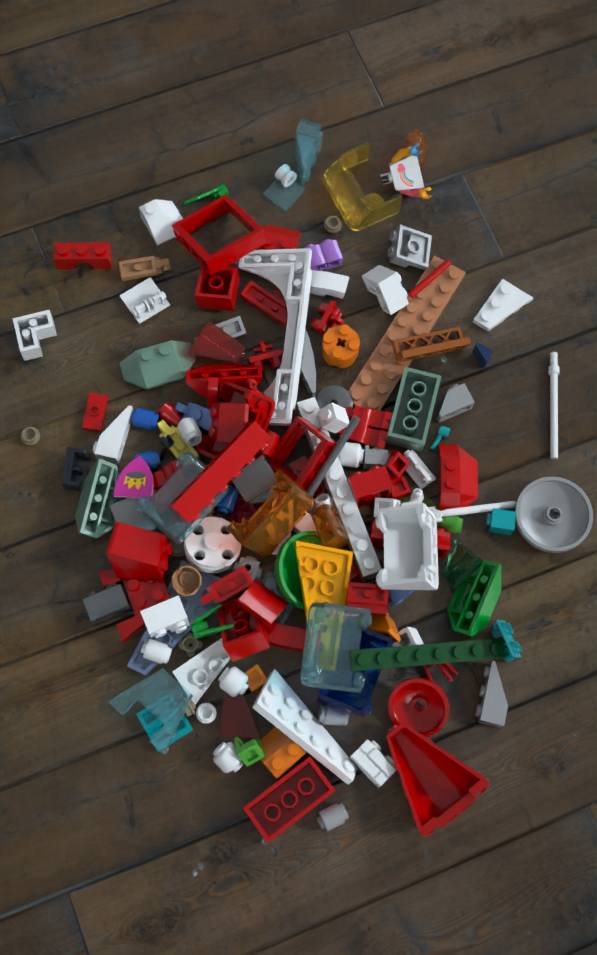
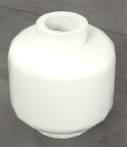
M346 442L338 455L341 466L357 468L359 464H363L364 449H362L360 444Z
M227 667L218 679L220 681V688L231 697H235L238 694L243 695L249 687L246 684L248 676L237 667Z
M222 742L213 752V762L224 773L237 772L243 765L242 760L237 755L235 744L232 742Z

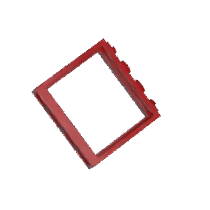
M226 194L171 225L176 240L210 275L266 244L264 228L258 225L252 216L249 217L246 211L240 208L236 201L230 199ZM229 211L250 233L209 255L190 233Z

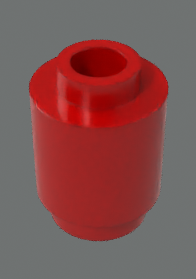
M267 429L265 432L271 437L268 441L269 445L263 451L256 453L259 457L263 455L265 459L272 457L280 437Z

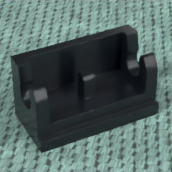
M67 447L61 483L64 489L82 491L84 481L88 475L91 456L90 453H86L87 450Z

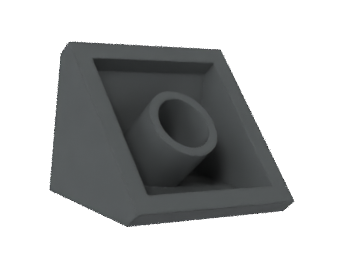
M263 455L242 468V473L235 480L231 479L246 502L279 481Z

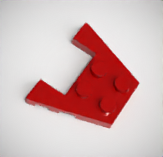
M113 569L98 571L104 589L108 585H117L124 582L135 617L116 624L122 642H126L132 634L143 628L145 622L140 611L171 599L164 577L162 579L117 578Z

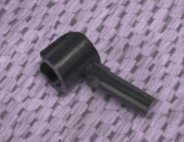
M169 434L166 437H161L159 440L163 445L159 457L160 460H164L168 448L174 444V440Z

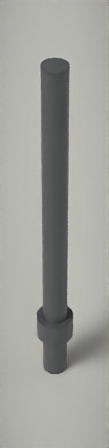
M353 416L309 488L299 498L300 502L293 512L296 517L313 500V494L361 420L357 416Z

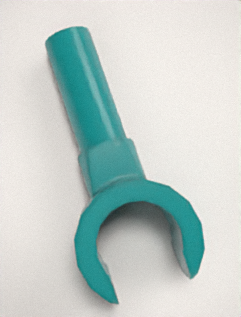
M440 427L430 449L434 450L441 437L448 438L450 428Z

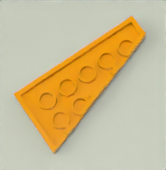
M294 541L313 665L317 669L336 671L353 552Z

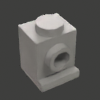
M365 445L363 469L369 470L371 467L378 465L380 467L385 466L390 455L388 450L379 447L369 449V445Z

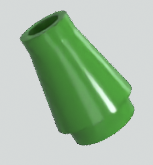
M442 516V521L436 522L437 528H442L454 535L456 533L461 534L463 519L459 518V516Z

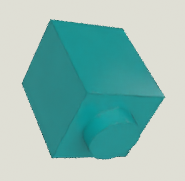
M493 508L490 514L486 516L485 525H488V532L511 535L515 527L516 512Z

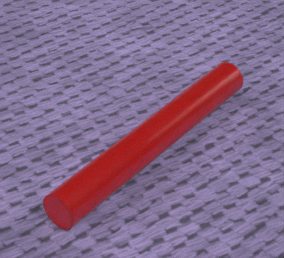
M446 259L408 292L409 297L414 298L451 265L450 260Z

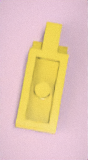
M164 420L157 423L159 430L162 432L159 436L166 437L169 434L174 440V444L168 449L179 463L186 460L193 463L200 458L195 449L184 442L177 427L173 425L169 427Z

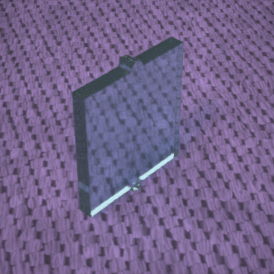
M276 179L263 193V196L273 202V205H277L286 212L305 192V189L297 184L296 180L290 186L284 187L282 181Z

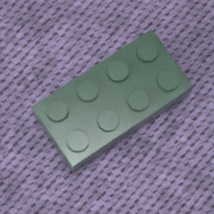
M408 367L404 368L385 443L419 452L423 451L441 381L440 375Z

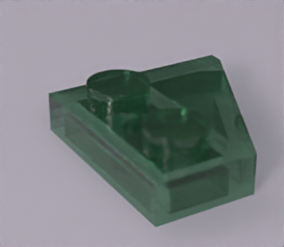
M458 538L454 541L456 547L453 554H449L447 565L442 573V577L455 589L465 581L482 561L478 555Z

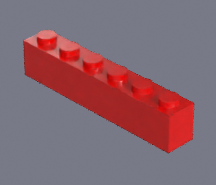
M250 421L168 506L184 522H195L201 516L199 512L204 507L208 508L215 501L213 498L228 488L227 483L231 479L235 480L242 473L241 469L245 464L247 466L251 464L255 459L254 455L258 451H263L269 445L268 441L271 437L256 421Z

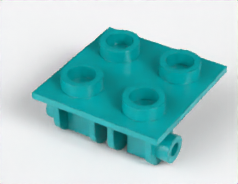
M497 619V623L491 625V632L494 639L503 636V641L505 640L506 642L504 643V647H507L504 648L505 658L503 660L506 659L508 663L513 661L514 658H521L520 653L522 649L518 641H514L511 635L514 632L510 623Z

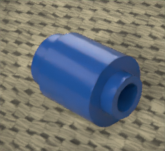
M137 408L136 411L133 410L131 415L133 426L148 430L157 429V423L160 421V415L156 414V412Z
M150 450L134 455L135 458L141 456L150 470L157 469V466L161 465L157 451L152 452Z
M228 485V488L223 493H218L214 504L218 513L227 515L233 512L238 497V490L235 487Z

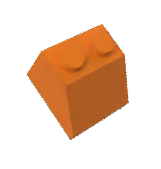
M276 726L260 740L265 756L260 761L276 780L308 753Z

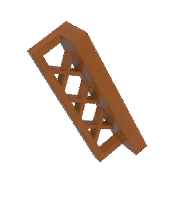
M460 326L392 341L397 363L464 349L471 344L469 337L463 338ZM456 332L458 339L449 340L448 336L450 333ZM437 336L443 341L442 343L433 344L431 340ZM417 340L426 343L423 347L417 348L414 346ZM404 343L409 349L400 352L398 344Z

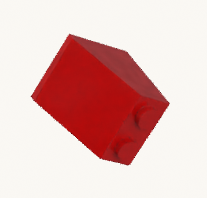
M116 522L106 554L117 578L162 579L164 571L168 568V557L172 554V544L169 543L167 536L164 534Z

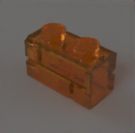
M322 504L311 512L310 515L323 546L340 549L350 542V538L336 508Z

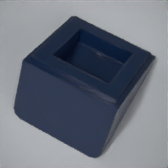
M476 343L473 354L481 366L485 368L493 350L480 343Z

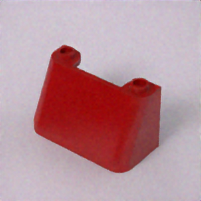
M222 379L218 390L219 397L225 400L226 403L249 404L248 423L256 421L265 431L275 409L274 400ZM204 435L195 451L214 459L228 443L210 442L209 435Z

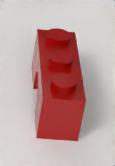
M109 242L54 243L53 259L57 269H75V264L81 262L91 264L93 269L112 268V251Z

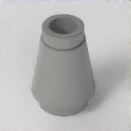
M329 705L320 707L318 722H321L322 725H347L349 714Z

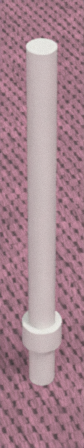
M551 352L550 366H548V375H550V459L556 460L558 459L559 366L557 352Z

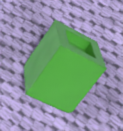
M238 736L234 738L237 755L246 766L265 757L260 739H253L243 744Z

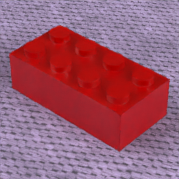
M309 757L247 804L243 810L266 842L270 843L334 793L335 789L313 759Z

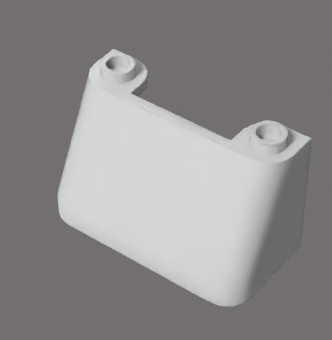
M424 503L378 509V516L375 520L376 526L384 533V569H380L379 574L376 575L378 586L388 590H437L439 583L437 523L434 513Z

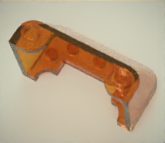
M281 469L273 475L276 479V485H272L270 488L274 493L249 521L243 518L241 520L242 523L238 524L233 521L227 527L240 544L262 557L271 555L314 506V498Z

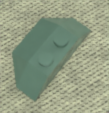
M171 340L136 350L119 364L124 381L148 390L184 379L186 370H190L196 358L191 343Z
M99 458L87 475L75 514L78 533L99 538L115 527L116 521L109 505L123 500V497L113 496L119 477L116 464Z

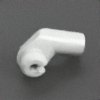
M420 488L414 489L410 501L401 503L400 506L422 503L424 499L423 491Z

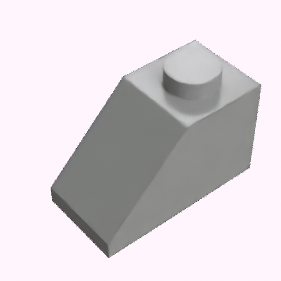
M465 383L461 385L455 384L448 388L437 418L438 423L472 409L475 402Z

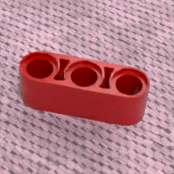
M274 622L270 627L265 625L269 645L311 653L308 630Z

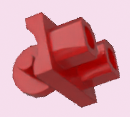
M331 300L329 304L321 303L318 312L323 317L322 319L314 318L311 326L313 330L320 332L323 337L330 328L343 325L342 313L336 307V301Z
M261 340L259 341V347H255L253 350L254 353L261 352L262 354L249 357L248 362L254 366H261L262 371L265 370L263 360L266 359L270 360L271 368L279 367L282 363V350L279 349L267 353L266 350L273 349L272 344L265 345L264 341Z

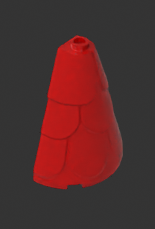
M403 723L400 725L395 724L388 730L389 734L386 737L396 771L400 774L417 829L423 837L433 834L434 828L437 827L440 830L458 817L478 799L477 794L479 792L484 793L489 787L490 783L483 775L457 760L455 756L436 746L432 740Z

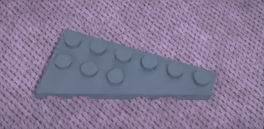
M182 560L179 567L190 565V563ZM199 571L202 577L200 588L194 595L185 597L176 593L172 588L171 581L168 586L170 596L173 598L179 595L190 626L187 627L186 631L178 634L176 632L171 633L168 630L166 635L159 638L151 637L146 628L127 667L146 676L158 663L143 658L144 654L141 653L144 642H149V639H153L167 644L169 648L173 649L192 630L191 624L195 623L194 618L203 615L219 604V602L215 604L212 600L203 605L200 598L208 593L206 588L210 584L221 578L211 573Z

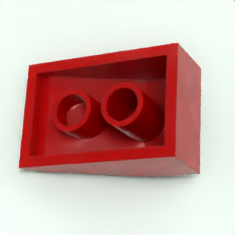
M240 597L222 603V607L218 609L220 626L234 624L233 628L221 631L223 647L232 662L270 648L265 624L237 604Z

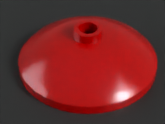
M410 678L399 683L392 691L388 701V712L394 725L403 723L425 737H429L439 732L446 724L449 716V701L444 691L436 683L424 678ZM417 701H423L424 705H418Z

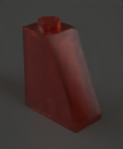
M208 321L186 353L193 356L236 363V361L240 362L245 356L244 350L246 347Z

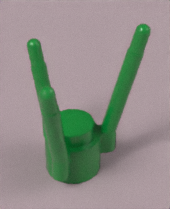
M221 183L205 193L184 201V204L186 205L209 195L215 201L225 194L229 196V191Z
M221 604L194 618L195 623L191 624L195 639L219 634L222 630L234 627V624L209 629L207 621L202 622L203 619L221 608Z

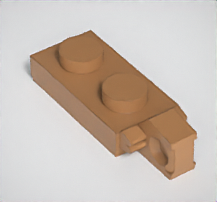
M149 256L118 262L122 281L162 274L163 271L171 270L169 258L159 259V257Z

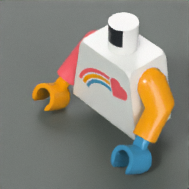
M415 143L412 147L400 149L392 157L389 163L391 172L381 174L383 185L393 182L395 190H398L401 194L428 199L432 196H428L426 191L432 189L431 187L422 189L424 184L417 158L423 150L417 151L416 147L420 144Z

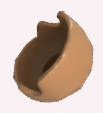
M190 565L180 566L172 575V588L177 594L184 597L194 595L202 583L200 572Z

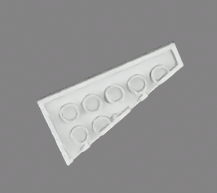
M274 669L269 674L252 708L349 785L354 780L358 767Z

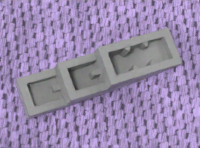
M305 329L300 376L310 397L313 398L316 396V369L310 339Z

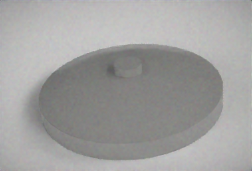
M543 477L531 482L521 492L515 505V522L520 534L530 545L541 551L562 553L572 550L587 537L592 527L593 510L589 498L578 485L561 477Z

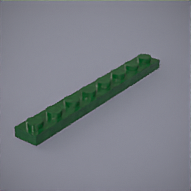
M503 638L349 650L350 671L505 658Z

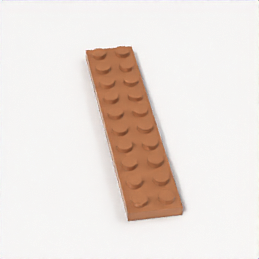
M434 255L428 268H426L416 285L442 264L444 260ZM450 265L414 298L408 296L409 304L400 309L348 391L353 400V407L356 405L377 411L382 410L402 378L404 368L408 367L412 360L397 363L392 341L430 333L466 272ZM417 340L414 346L417 348L421 347L423 341ZM404 343L398 344L400 352L409 349Z

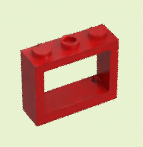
M296 416L294 421L290 423L286 434L280 439L279 445L267 463L294 488L306 492L336 445V442L309 420ZM307 429L321 441L299 476H296L283 464Z

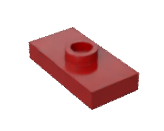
M89 393L82 425L83 430L102 432L109 399L108 395Z

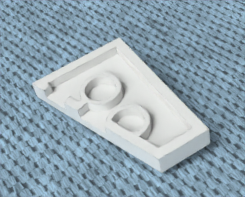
M502 279L474 318L473 323L488 332L512 313L517 312L522 306L530 303L533 297Z
M222 638L172 672L195 705L230 660L223 647Z

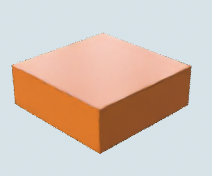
M258 664L244 672L248 676L246 684L249 685L248 688L251 692L264 685L267 680Z

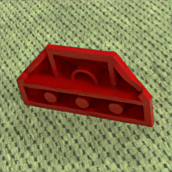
M244 363L205 365L193 370H186V384L208 399L209 377H218L219 386L223 379L245 388L244 384L248 379L252 378L257 383L262 381L261 366Z
M438 444V510L470 506L478 498V461L458 445Z

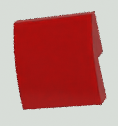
M258 580L237 601L239 606L268 627L272 625L289 604Z

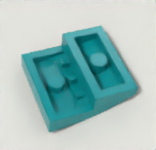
M169 693L136 714L158 752L193 731L172 693Z

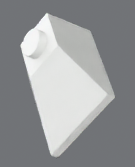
M155 199L139 207L141 219L157 246L175 238L171 225L183 218L173 201Z

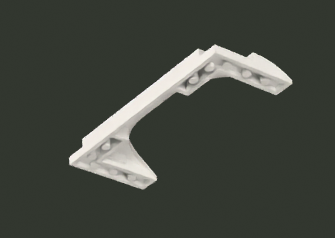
M310 248L254 250L240 258L239 261L240 269L257 274L278 287L287 305L288 318L280 369H277L275 379L263 392L265 396L272 398L275 402V409L269 425L290 426L292 412L296 409L312 277L310 269L312 251Z

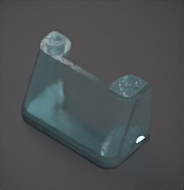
M191 452L181 454L177 459V471L154 496H143L135 508L157 531L166 535L168 540L175 544L182 543L227 494L230 488L228 486L223 493H218L213 498L215 501L208 508L204 507L199 512L201 516L195 522H184L168 505L206 467Z
M328 603L311 604L308 613L302 661V685L361 693L365 680L360 671H350L349 650L360 648L361 631L367 629L372 621L370 609Z

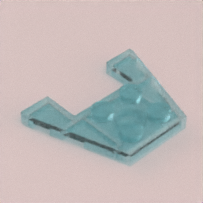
M162 668L114 697L108 703L121 715H124L137 700L142 703L164 724L150 742L165 755L193 695Z

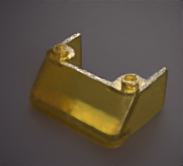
M369 142L342 153L323 176L324 185L348 227L354 231L364 229L398 214L402 202L401 195L386 202L376 193L365 196L351 173V168L368 160Z

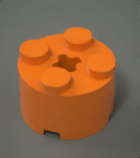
M346 324L330 328L324 334L322 342V356L325 362L330 366L338 368L351 366L359 352L360 340L358 334Z

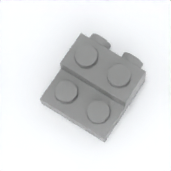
M399 225L395 230H392L389 237L392 241V246H390L387 253L390 257V263L405 268L411 265L426 270L429 265L432 235L403 225Z

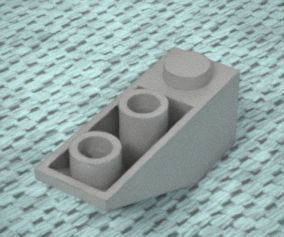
M491 661L484 668L483 677H486L485 685H481L479 696L482 697L481 705L478 704L476 707L475 716L478 717V723L502 728L505 725L508 704L496 662Z

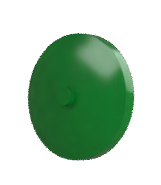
M304 531L289 537L280 547L275 561V575L281 592L290 603L303 610L305 608L294 541L339 549L332 539L316 531Z

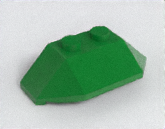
M481 560L478 565L461 576L447 609L454 632L472 637L487 627L501 593V564Z

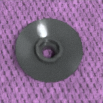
M336 385L324 388L316 398L319 409L330 404L332 400H336L337 405L343 408L353 407L350 393L345 388Z

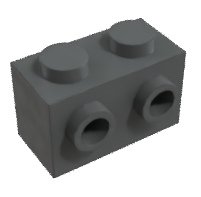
M120 584L108 585L104 591L99 593L97 591L91 592L86 595L87 598L82 599L93 625L131 610Z

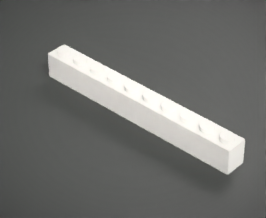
M315 397L297 402L298 416L309 420L330 437L328 430L321 427L317 413L320 409ZM306 429L304 432L313 453L321 440ZM337 456L323 478V482L329 496L333 498L336 516L341 529L345 533L349 550L353 552L352 558L360 572L361 581L365 582L376 578V575L379 574L382 568Z

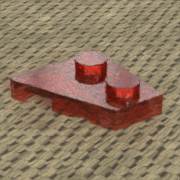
M224 694L220 736L259 739V733L244 696L237 695L231 697Z

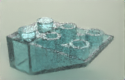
M302 118L295 132V158L300 185L304 187L305 182H309L311 167H314L316 164V153L321 151L323 132H321V124Z

